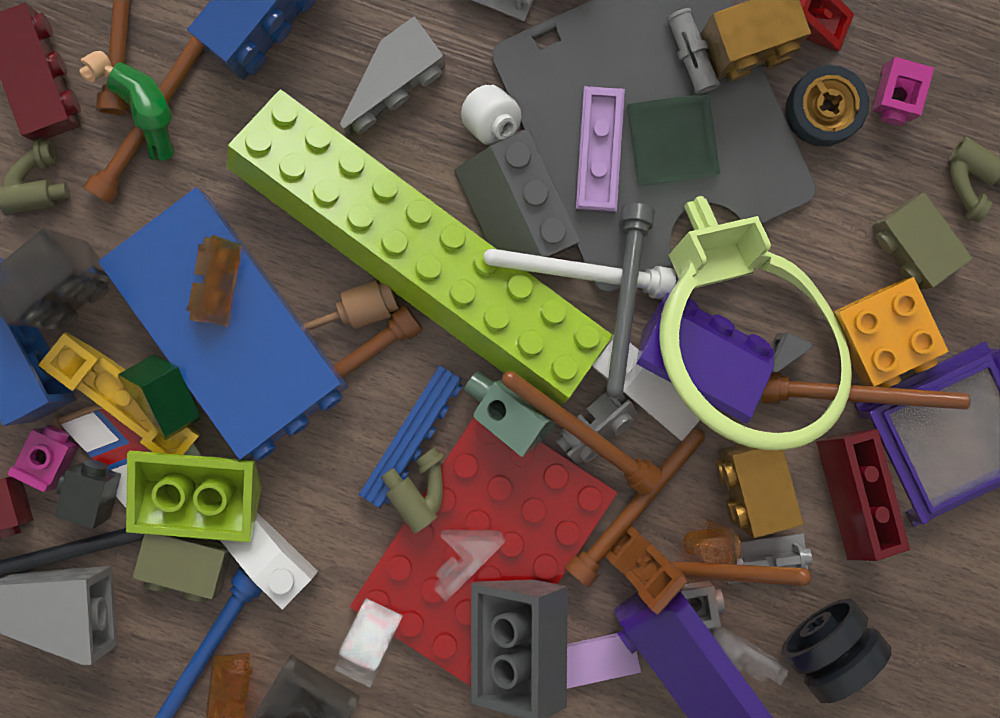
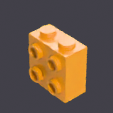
M914 277L899 280L833 311L846 338L851 363L862 386L889 388L902 381L899 376L900 374L914 369L915 373L930 369L938 364L937 357L949 352Z

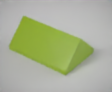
M129 451L127 453L126 532L251 542L262 490L255 461Z

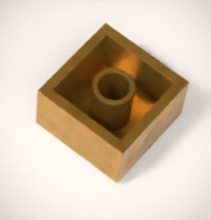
M749 0L713 13L700 36L702 40H707L709 46L707 54L717 79L727 77L729 82H734L753 73L752 68L766 63L767 68L770 69L787 63L791 60L790 55L801 50L800 45L811 34L800 0Z
M741 444L718 449L720 460L715 461V468L720 483L722 485L727 484L731 499L725 500V504L732 524L737 523L739 529H742L753 538L804 525L784 450H760Z

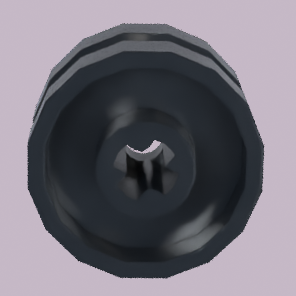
M849 598L828 604L803 621L788 636L782 645L781 654L797 674H805V685L820 703H833L847 698L872 681L890 659L891 646L874 627L867 628L868 617L858 604Z

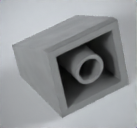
M112 566L23 571L1 578L0 634L75 663L92 665L117 646Z

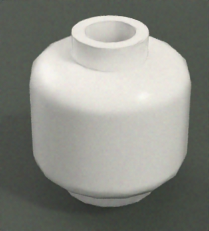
M483 85L473 90L465 99L461 110L462 123L466 129L480 142L488 146L514 135L520 126L522 118L521 109L517 102L495 85Z

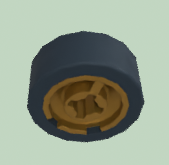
M824 65L810 70L792 87L786 102V117L790 128L802 141L813 146L830 147L844 142L863 126L869 113V95L863 81L853 71L835 65ZM824 100H829L833 103V111H822L820 109Z

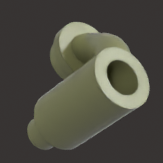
M964 136L949 156L948 160L951 161L950 174L954 188L966 208L964 218L978 223L987 215L992 207V202L987 199L988 196L983 192L976 196L968 174H972L989 186L996 182L1000 184V157L969 137Z
M34 139L33 149L20 158L7 172L3 186L0 187V209L4 215L53 208L56 206L57 200L70 198V190L66 182L52 184L49 179L23 183L24 178L37 164L41 169L49 168V165L56 164V151L51 140Z
M435 447L415 461L419 466L418 472L420 474L427 471L428 488L425 498L410 478L407 477L403 480L394 467L381 476V479L389 488L385 495L414 534L438 517L436 514L442 504L443 481L440 460L445 455L443 452L439 453Z

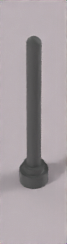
M629 203L622 207L620 224L624 227L623 232L627 234L607 383V393L612 398L620 397L624 391L643 237L648 235V230L653 228L655 210L651 206L641 203Z

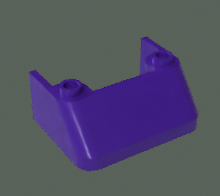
M681 591L659 615L654 613L637 593L613 609L619 623L623 627L617 634L631 654L637 650L640 651L688 718H773Z

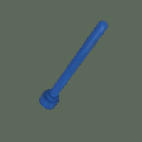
M241 566L231 580L233 584L230 589L232 592L231 597L155 718H174L245 603L251 602L253 598H258L263 590L251 580Z

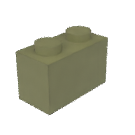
M925 192L909 198L872 225L878 232L876 239L879 245L888 254L893 253L902 265L900 273L903 278L914 277L920 290L935 287L973 259Z
M144 534L133 579L144 581L143 586L150 590L167 592L168 588L184 592L183 597L188 600L207 602L208 599H214L222 591L231 553L223 543L210 539Z

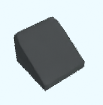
M790 333L776 334L771 348L774 349V368L772 372L777 373L810 350L814 344Z

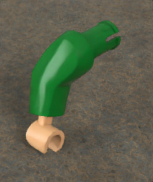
M94 51L83 57L81 62L86 66L80 69L81 76L88 82H94L105 76L108 78L107 89L130 105L135 126L143 130L149 158L155 161L157 158L156 151L159 161L171 158L175 153L168 130V125L172 120V113L153 78L122 62H118L112 67L108 56L102 51Z

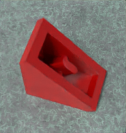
M800 0L811 31L806 40L831 50L840 51L854 13L841 0Z

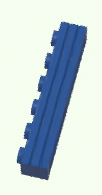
M441 365L438 367L360 491L359 496L379 508L384 503L389 505L391 501L385 495L389 488L381 479V476L394 467L403 480L409 473V470L406 469L407 465L411 460L415 462L423 451L419 447L424 439L430 440L436 430L433 426L437 418L442 420L450 408L446 405L451 396L456 398L463 385L460 384L461 377Z

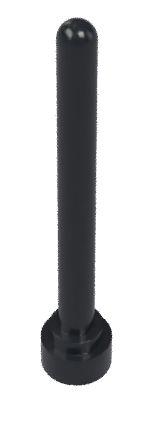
M126 528L2 559L0 560V577L141 541L144 534L128 533Z

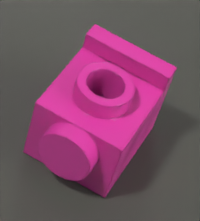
M898 57L892 58L882 66L880 73L882 76L872 111L882 113L881 121L898 126L905 125L906 120L911 122L921 116L934 67ZM894 91H898L902 95V101L892 99Z
M46 425L45 428L32 429L15 465L10 467L7 475L42 492L57 489L58 481L61 475L68 470L79 445L68 440L69 433L54 426ZM41 450L46 454L45 463L37 460Z

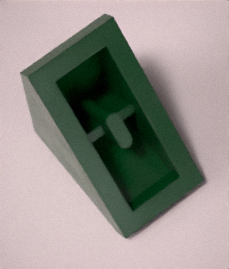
M153 354L118 374V379L164 440L169 439L201 419V415L178 366Z

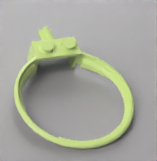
M703 196L696 197L694 201L687 202L684 205L694 231H689L669 254L679 280L664 304L659 328L660 349L668 377L682 401L693 414L713 431L735 443L750 448L772 451L789 450L809 444L832 428L841 416L849 397L852 368L850 353L842 328L827 301L811 279L792 262L768 251L771 244L758 216L718 225L707 199H704ZM753 268L786 280L813 302L826 319L834 334L840 352L842 370L837 395L818 420L805 428L792 432H763L734 422L715 409L703 397L685 368L679 346L680 322L686 302L693 289L752 275L755 272Z

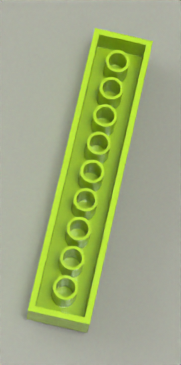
M281 89L228 145L227 169L381 283L389 286L393 292L501 372L513 371L560 406L570 398L613 336L527 271L486 264L484 253L489 249L496 248Z

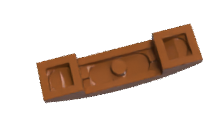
M632 525L605 556L613 566L627 577L639 591L637 594L657 615L666 608L689 581L670 560Z

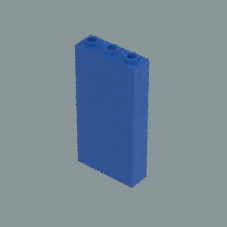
M198 187L194 188L98 261L169 362L178 366L187 387L239 460L255 459L256 462L263 460L277 449V446L274 444L286 434L289 437L298 434L310 424L308 417L320 408L323 412L331 409L343 399L341 392L349 386L212 199Z

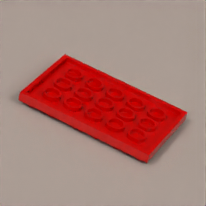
M474 417L441 466L443 499L441 507L436 514L438 517L416 534L404 522L349 606L469 686H471V583L481 581L538 580L558 584L567 571L564 566L574 555L577 556L618 493L542 442L524 457H521ZM427 489L422 495L424 498L427 495Z

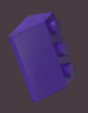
M667 292L643 329L636 364L672 383L663 363L659 340L661 314L670 294ZM688 298L683 310L679 331V346L685 368L698 391L711 405L747 424L753 416L774 368V349L762 337L755 334L746 335L735 329L734 324L727 318L717 314L712 316L702 311L692 299Z

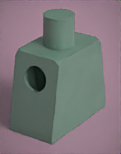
M477 371L464 388V391L480 402L473 413L474 418L521 457L535 449L541 442L543 443L556 424L505 387L502 379L493 382L483 373Z

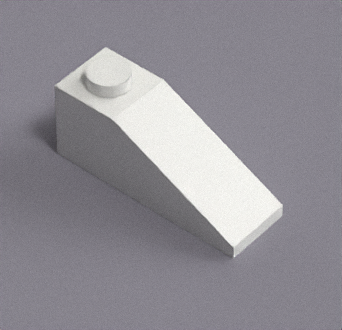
M614 334L591 366L592 369L607 381ZM630 343L623 394L680 441H683L700 419L682 401L672 383L636 364L639 350Z
M258 513L251 542L220 540L251 580L282 610L318 572Z

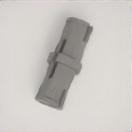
M684 8L670 14L666 20L671 27L679 48L677 56L679 61L684 62L695 88V94L699 95L715 89L720 85V82L716 77L707 54L709 49L707 40L701 39L692 16L691 8Z

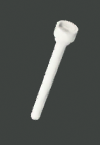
M489 249L484 253V261L490 266L616 285L621 284L622 269L497 249ZM655 266L653 269H647L645 272L639 271L637 288H642L643 292L648 293L651 298L662 300L667 292L670 293L676 285V273L673 268Z

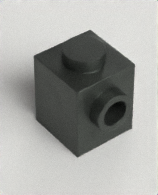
M85 460L66 470L61 475L57 484L56 491L60 496L55 517L91 529L104 523L111 517L121 473L108 470L107 464L96 460Z

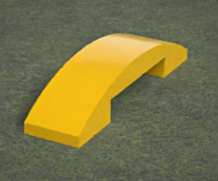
M67 332L63 333L38 364V366L71 391L77 388L143 439L140 443L154 453L184 455L200 435L190 425L169 439L164 440L118 379V374L125 371V369Z

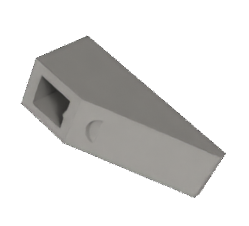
M415 16L380 41L340 122L348 136L354 131L357 134L365 132L376 123V115L387 107L390 111L398 108L409 99V91L420 83L423 87L428 86L443 73L441 68L445 66L444 56Z

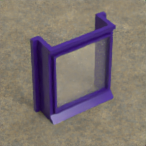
M986 341L981 342L939 362L930 369L916 373L889 387L968 393L970 395V407L967 410L864 402L853 403L859 417L871 420L874 428L879 430L884 449L913 507L905 512L913 527L920 524L924 525L929 520L1000 487V348L990 349Z

